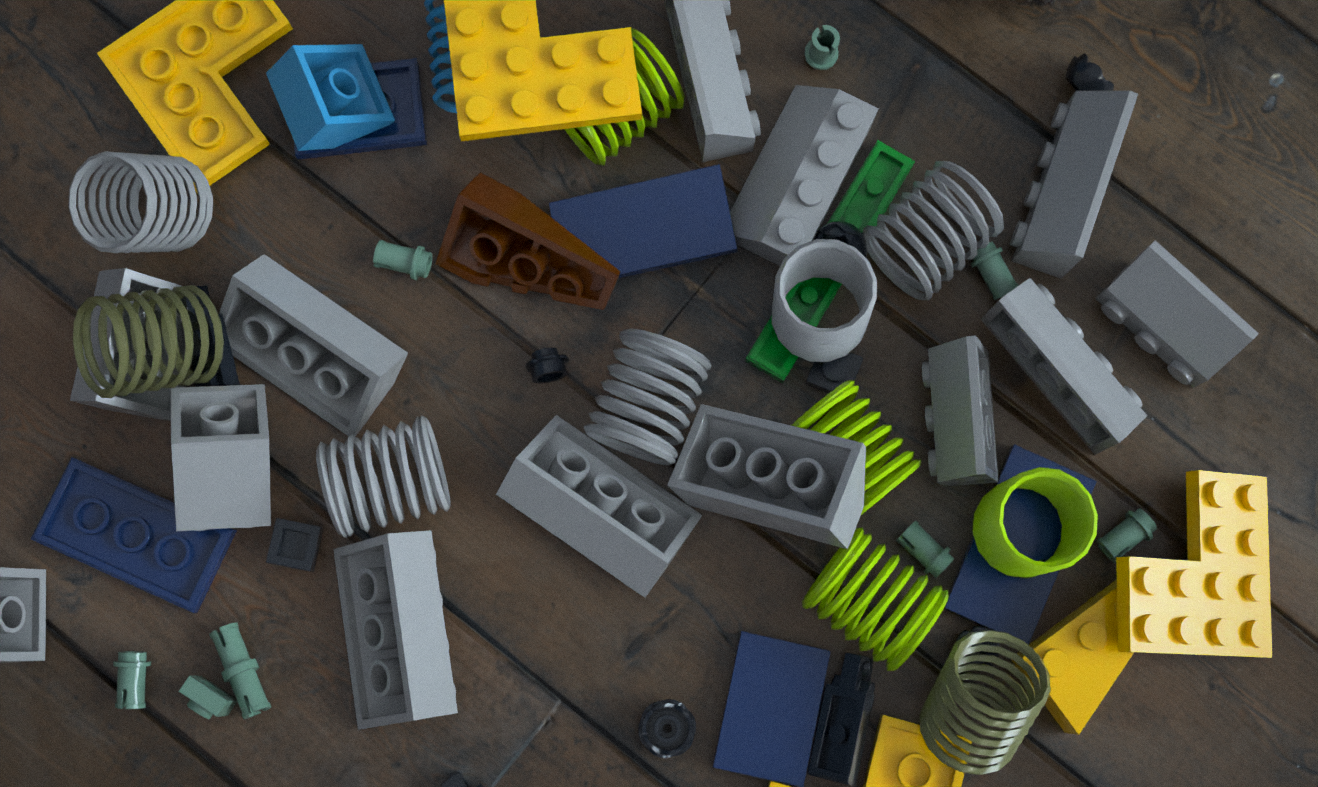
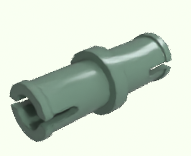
M238 623L224 625L219 628L220 632L218 630L212 631L209 636L213 640L224 667V671L221 673L225 683L230 682L241 709L242 718H251L261 714L260 710L267 711L272 706L267 700L256 670L259 669L258 662L255 658H250L239 631Z

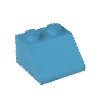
M362 44L292 45L266 72L298 151L333 149L391 125L395 121Z

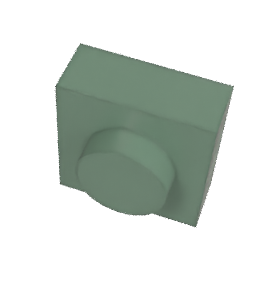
M189 675L179 690L180 693L190 699L186 705L207 719H210L212 715L216 717L228 716L237 703L236 698L203 676Z

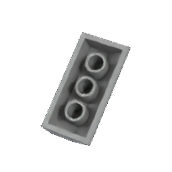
M664 0L702 162L753 152L755 137L761 135L760 123L756 110L749 111L745 96L751 95L747 71L746 69H738L736 56L741 55L739 37L736 29L729 30L726 16L731 15L730 1Z
M796 85L730 211L737 245L781 266L783 259L797 246L813 241L873 124L879 108L840 89Z
M1075 91L1066 104L1059 103L1051 122V127L1057 129L1053 142L1046 141L1038 159L1037 166L1043 168L1039 183L1032 181L1024 200V206L1030 208L1026 221H1018L1010 241V245L1016 247L1012 258L1013 262L1061 279L1084 257L1138 93L1132 91Z
M265 254L232 275L219 314H223L232 354L235 358L347 436L350 434L356 436L394 385L408 352Z
M1029 278L998 300L981 320L1088 448L1096 455L1120 443L1147 417L1146 413L1141 409L1142 401L1128 386L1123 387L1112 375L1113 368L1110 362L1101 353L1093 352L1084 342V334L1078 324L1068 317L1064 318L1055 308V300L1049 290L1042 284L1036 285Z
M701 404L667 486L689 506L848 549L864 508L866 446L862 442Z
M557 415L515 458L496 493L497 496L508 502L515 509L531 518L551 534L557 536L645 598L703 516Z
M431 530L387 533L333 549L358 730L458 713L456 688L453 683L449 656V641L446 635L442 608L443 599L436 567V551L433 546Z

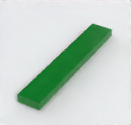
M877 140L828 223L834 221L848 222L856 226L861 233L867 225L877 226L878 215L886 212L915 161ZM813 277L796 284L786 294L785 298L790 310L802 322L817 327L842 283L830 278ZM772 315L747 355L745 362L783 384L798 356L793 355L778 340L772 325Z

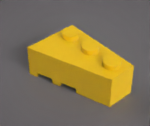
M1117 579L1029 644L1040 655L1049 672L1051 691L1045 706L1063 731L1068 734L1079 735L1134 654V652H1118ZM1019 651L1017 654L1033 667L1039 677L1033 663ZM1012 660L1015 666L1024 675L1028 677L1030 683L1033 686V683L1029 678L1027 672L1021 666H1019L1014 660Z

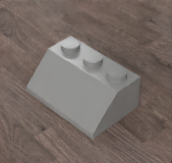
M1156 240L1132 259L1095 298L1102 304L1101 309L1110 320L1117 324L1123 323L1135 334L1134 339L1144 351L1150 354L1156 353L1169 365L1167 369L1177 381L1185 385L1190 384L1193 388L1208 381L1259 334Z
M126 268L99 271L94 296L108 298L111 294H121L124 297L127 292H137L140 295L144 290H153L154 292L162 288L172 290L174 287H180L181 285ZM156 304L154 313L156 315L161 332V357L164 364L167 366L169 356L165 349L162 337L161 309L158 306V304ZM96 306L91 317L93 352L101 373L111 385H114L116 381L108 371L101 353L98 338V319L101 307ZM141 306L139 317L145 337V358L151 368L153 356L149 349L146 335V313ZM125 309L123 321L128 335L129 359L132 367L135 369L137 357L133 350L130 335V316ZM177 313V341L184 359L185 335L181 325V317ZM107 316V339L110 354L116 369L119 370V354L114 336V328L110 318ZM83 346L84 358H85V361H86V364H87V367H88V370H89L90 375L92 376V378H93V380L95 381V383L97 384V386H99L101 389H105V388H103V387L100 385V383L98 382V380H97V379L95 378V376L93 375V373H92V371H91V369H90V366H89V364H88V361H87V359H86L85 351H84V346ZM77 367L70 401L114 412L171 421V388H161L159 391L146 390L143 393H129L127 396L101 398L88 387L81 376L79 367ZM176 368L173 370L174 375L179 374ZM159 369L157 376L161 378L163 373ZM143 371L140 378L146 380L148 376ZM127 373L125 381L129 383L132 378Z
M976 335L966 336L929 348V361L922 363V377L924 387L931 388L932 405L925 407L926 427L928 432H934L935 449L928 452L930 475L937 476V483L945 487L998 483L989 352Z

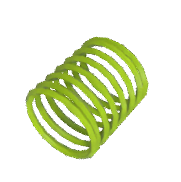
M631 28L632 37L637 39L658 63L669 80L677 100L667 92L655 67L632 38L641 105L649 111L651 121L643 116L642 120H635L638 130L631 127L628 121L615 123L622 129L624 139L614 132L611 124L596 125L607 136L611 149L600 141L593 126L577 127L590 142L595 153L574 128L565 129L578 148L588 159L597 165H605L606 156L616 157L619 146L630 147L632 137H644L645 127L657 128L658 118H670L671 108L682 109L684 107L685 95L674 71L655 45L636 29ZM650 92L663 103L664 111L656 107Z
M847 380L812 406L791 426L807 429L826 414L810 430L825 434L843 421L829 435L845 439L849 438V440L864 443L866 446V492L864 493L862 515L921 466V459H914L912 461L914 451H905L884 465L901 448L903 438H893L875 450L890 435L892 425H882L866 435L879 422L881 412L873 411L860 418L868 409L870 398H861L851 403L858 394L859 385H854V380Z
M1038 467L1009 478L996 485L982 497L974 513L973 536L979 553L991 567L1007 576L1030 578L1071 567L1084 557L1097 535L1098 514L1091 494L1078 479L1060 469ZM1016 488L1034 490L1047 497L1057 509L1062 524L1061 541L1054 555L1045 562L1034 561L1019 553L1008 540L1003 525L1004 506L1010 494Z
M863 527L856 528L848 549L839 548L805 595L802 600V607L804 609L813 608L821 601L817 609V619H827L833 614L831 630L842 629L846 626L845 640H855L860 636L859 651H867L874 647L873 661L879 662L887 659L886 670H897L915 651L937 621L948 602V590L942 591V585L933 587L915 610L904 629L883 650L899 620L927 585L928 576L923 575L916 580L894 613L870 638L889 604L913 574L914 566H905L883 598L857 626L879 588L898 565L900 557L899 554L890 557L873 582L844 614L856 592L886 551L885 544H879L849 583L832 601L841 584L872 540L871 533L864 534Z

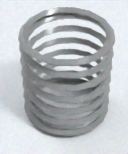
M104 151L89 157L76 170L69 187L68 208L73 226L84 242L101 252H179L193 247L205 235L212 219L213 196L209 182L198 166L183 157ZM92 174L93 177L88 188V210L94 227L90 223L85 209V189ZM103 174H104V176H103L102 182H101L100 187H99V203H98V209H99V212H100V215H101V218H102V221H103L104 226H103V225L101 224V222H100V219H99V216H98V213H97V210H96V207H95V203H96V189H97L98 183H99V181H100V178H101V176H102ZM113 175H114V178H113L112 183H111V186H110V188H109V211H110V214H111V217H112L114 226H113V224H112L111 221H110V218H109V215H108V212H107V209H106V190H107V188H108L109 182H110L111 177H112ZM123 176H124V179H123L122 184H121V187H120V189H119V211H120V214H121V217H122L124 226H123V224L121 223V220H120V217H119V214H118V211H117V208H116V192H117L118 186H119V184H120L121 178H122ZM133 176H134V179H133V182H132L131 187H130V190H129V211H130V214H131V217H132L134 226H133V224L131 223V220H130V217H129V214H128V211H127V208H126L127 190H128L129 184H130L131 179L133 178ZM153 179H154L155 182H156V184H157L158 193H159V197H160V203H159V213H158L157 219H156V221H155V223H154V225H153V227H152V229H151V226H152V224H153V222H154V220H155V218H156L157 198H158V197H157V193H156V189H155V185H154V181H153ZM164 181H165L166 184H167L168 193H169V197H170L169 215H168L166 221H165V218H166V212H167L168 196H167V192H166V188H165ZM174 181H175V183H176V185H177V189H178V193H179V197H180L179 214H178L177 219H176V213H177L178 196H177L176 188H175V185H174ZM184 182H185V184H186L187 191H188V195H189V199H190V201H189V211H188V216H187V218H186V211H187V200H188V197H187L186 189H185V186H184ZM194 183H195V185H196V189H197V193H198V197H199V206H198V216H197V218H196L197 195H196ZM142 184L146 195V214L143 221L138 209L139 191Z
M936 161L933 165V170H926L924 182L914 181L912 185L913 193L902 192L901 204L891 203L889 215L879 214L877 226L867 225L862 232L866 240L867 251L873 261L895 285L915 299L930 300L933 293H938L942 288L941 281L949 282L953 278V270H962L965 266V259H974L977 255V248H985L989 244V237H997L1004 230L1003 214L988 190L972 174L950 161ZM941 168L955 172L968 182L988 208L994 221V227L987 225L983 214L971 197L954 180L940 172ZM932 177H934L935 183L937 184L938 188H936L933 184ZM920 188L930 193L941 209L961 226L967 238L953 230L940 212L924 199ZM948 188H950L961 199V201L967 206L971 213H969L957 201V199L953 196V194L950 192ZM908 199L920 206L927 217L948 236L954 248L942 241L932 228L914 212ZM897 211L909 218L921 234L934 245L941 258L929 251L916 235L903 224ZM885 222L899 231L906 241L919 252L929 269L919 263L892 236ZM974 234L982 237L979 242H977ZM875 237L889 245L911 267L920 281L897 265L882 249ZM962 245L969 247L970 250L965 253ZM950 255L958 258L956 264L952 263ZM937 266L946 269V273L941 275ZM929 278L934 280V284L932 286Z
M815 239L799 245L783 259L775 277L772 325L778 340L793 355L810 362H830L848 355L861 342L877 299V278L869 260L855 247L835 239ZM813 277L830 278L842 283L854 295L859 307V314L849 323L836 328H816L802 322L790 310L785 297L799 282Z
M625 329L620 331L619 338L624 345L633 350L617 348L613 350L616 359L631 367L610 364L607 366L609 373L631 385L658 394L675 397L686 406L672 405L641 389L615 380L606 379L601 381L603 389L638 405L667 412L680 422L664 420L632 404L609 396L599 395L595 397L598 406L631 420L659 427L673 437L653 434L628 421L599 411L588 413L591 420L597 424L585 425L584 430L592 439L615 450L645 461L670 466L675 464V459L678 458V453L672 445L684 442V437L679 430L685 429L690 425V421L685 414L694 412L696 409L691 398L701 395L702 390L698 383L707 380L708 375L706 371L710 370L712 365L703 354L678 341L645 330ZM675 367L695 371L699 375H688ZM652 375L683 382L693 391L679 390Z
M422 415L420 417L417 416L412 425V430L409 425L400 420L395 433L392 429L383 425L378 437L373 432L366 430L362 441L350 434L345 445L334 438L329 446L323 442L319 443L316 450L319 479L330 518L339 535L345 538L348 536L352 537L354 521L337 465L336 451L339 452L346 467L349 490L359 526L367 533L371 528L366 498L355 468L353 447L357 450L363 464L369 498L377 524L384 529L388 524L383 496L372 465L370 443L373 445L381 464L386 493L395 521L402 524L405 518L400 494L390 465L388 440L400 468L403 488L412 517L419 519L421 509L408 465L405 437L417 465L428 511L435 515L438 510L437 503L444 511L447 512L449 510L451 501L446 475L433 429L426 417Z

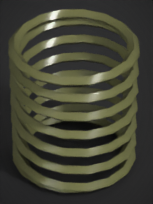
M194 285L174 287L172 290L162 288L156 292L144 290L140 295L137 292H127L124 297L121 294H111L108 298L104 296L88 297L80 305L73 326L74 352L81 376L88 387L101 398L127 396L129 393H143L146 390L159 391L161 388H175L177 385L190 386L192 383H207L216 375L223 356L222 324L216 307L208 295ZM184 296L189 299L195 309L200 326V357L194 372L189 369L192 363L194 348L193 329L188 311L181 301ZM196 296L201 298L209 311L216 342L214 361L211 368L204 374L201 373L208 357L209 332L204 310ZM156 304H158V306L161 309L162 337L165 349L169 356L167 366L164 364L161 357V332L156 315L154 313ZM96 306L101 307L98 319V338L101 353L108 371L116 381L114 385H111L101 373L93 352L91 317ZM141 306L146 313V335L148 346L153 356L151 368L145 358V337L139 317ZM125 309L130 316V335L133 350L137 357L135 369L132 367L129 359L128 335L123 321ZM177 309L184 327V359L177 341ZM107 316L110 318L114 328V336L119 354V370L116 369L110 354L107 339ZM83 346H84V351H85L86 359H87V361H88V364H89V366H90V369H91L93 375H94L95 378L98 380V382L100 383V385H101L103 388H105V389H101L99 386H97V384H96L95 381L93 380L92 376L90 375L89 370H88V367H87V364H86V361H85V358H84ZM174 368L179 372L178 375L173 374ZM159 369L163 373L161 378L157 376ZM143 371L148 376L146 380L140 378ZM127 373L132 378L129 383L125 381Z
M985 629L970 632L955 642L919 714L920 732L928 749L942 763L962 773L984 775L999 771L1009 763L1016 753L1018 746L1022 743L1024 736L1027 735L1029 728L1033 725L1035 718L1039 716L1041 708L1045 706L1051 691L1049 672L1040 655L1025 641L1002 631ZM982 642L1003 643V644H1006V645H1008V646H1010V647H1012V648H1015V649L1019 650L1023 655H1025V656L1033 663L1035 669L1037 670V672H1038V674H1039V677L1037 676V674H1036L1035 670L1033 669V667H1032L1031 665H1029V664H1028L1023 658H1021L1018 654H1016V653H1014V652H1012V651H1010V650H1007V649H1005V648H1003V647H1001V646H998V645H989V644H981V643H982ZM984 651L999 653L1005 657L1014 660L1019 666H1021L1027 672L1029 678L1033 683V686L1030 683L1028 677L1024 675L1012 663L1007 662L994 655L979 654L976 652ZM973 661L992 662V663L997 664V665H999V666H1001V667H1003V668L1008 669L1013 675H1015V676L1021 681V683L1023 684L1025 690H1026L1027 693H1028V696L1026 695V693H1025L1024 689L1022 688V686H1021L1019 683H1017V682H1016L1009 674H1007L1006 672H1003V671H1001V670H999V669H997V668H995V667H992V666H990V665H987V664L970 663V662H973ZM966 671H983L993 674L999 678H1002L1016 691L1017 695L1019 696L1022 702V705L1018 697L1002 682L995 680L984 674L971 673ZM962 680L982 681L998 688L1004 695H1006L1010 699L1016 711H1014L1012 705L1007 700H1005L997 691H994L979 683L964 682ZM973 696L989 703L994 709L978 702ZM955 702H956L969 716L975 718L976 720H978V721H980V722L986 724L987 726H993V727L1004 728V729H1003V730H997V729L986 728V727H983V726H981V725L975 723L974 721L968 719V718L964 715V713L956 706ZM973 708H975V709H977V710H979V711H981V712H983V713H985V714H987V715H989V716H991V717H994V718H989V717L983 715L982 713H980V712L974 710ZM950 711L957 717V719H958L963 725L967 726L968 728H970V729H972V730H974V731L980 733L981 735L996 737V738H999V739H990V738H985V737H979V736H977V735L971 733L970 731L964 729V728L951 716ZM945 721H946L959 735L965 737L966 739H968V740H970V741H972V742H974V743H976V744H978V745H984V746H989V747H994V748H984V747H979V746H973V745H971L970 743H968V742L962 740L961 738H959V737L946 725ZM941 731H942L955 745H957V746H959V747L965 749L966 751H968V752H970V753H972V754L984 755V756H988V757H979V756L968 755V754L964 753L963 751H961V750L955 748L954 746H952V744L941 734ZM936 740H937L950 754H952V755H954V756L960 758L961 760H963V761H965V762H967V763L979 764V765H982V766H975V765L964 764V763H961L960 761H958V760L952 758L951 756H949V755L937 744Z

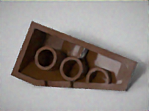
M481 172L458 194L435 263L473 284L487 287L490 283L512 287V292L526 294L530 290L549 294L556 301L600 310L606 308L621 271L521 193Z

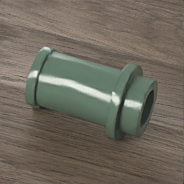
M822 25L821 33L819 28H816L812 33V38L806 45L804 53L806 62L812 68L826 70L836 63L839 54L840 36L834 27Z
M379 240L375 248L373 263L376 268L381 267L410 274L411 279L418 280L419 277H428L432 265V253L425 251L423 246L413 249Z
M992 241L985 248L977 249V255L973 259L974 262L970 265L972 268H978L995 301L1015 289L1019 284L1016 283L1000 254L1003 251L1002 247L997 248Z
M1139 508L1135 512L1131 510L1126 512V519L1096 541L1104 555L1113 563H1116V557L1124 556L1144 539L1146 541L1153 539L1152 533L1157 530V526L1143 509Z
M916 520L896 540L898 544L900 543L925 567L923 571L925 574L930 572L935 578L954 560L948 553L951 549L948 546L944 549Z
M118 652V660L113 661V666L118 667L115 708H146V667L151 666V661L147 660V652Z

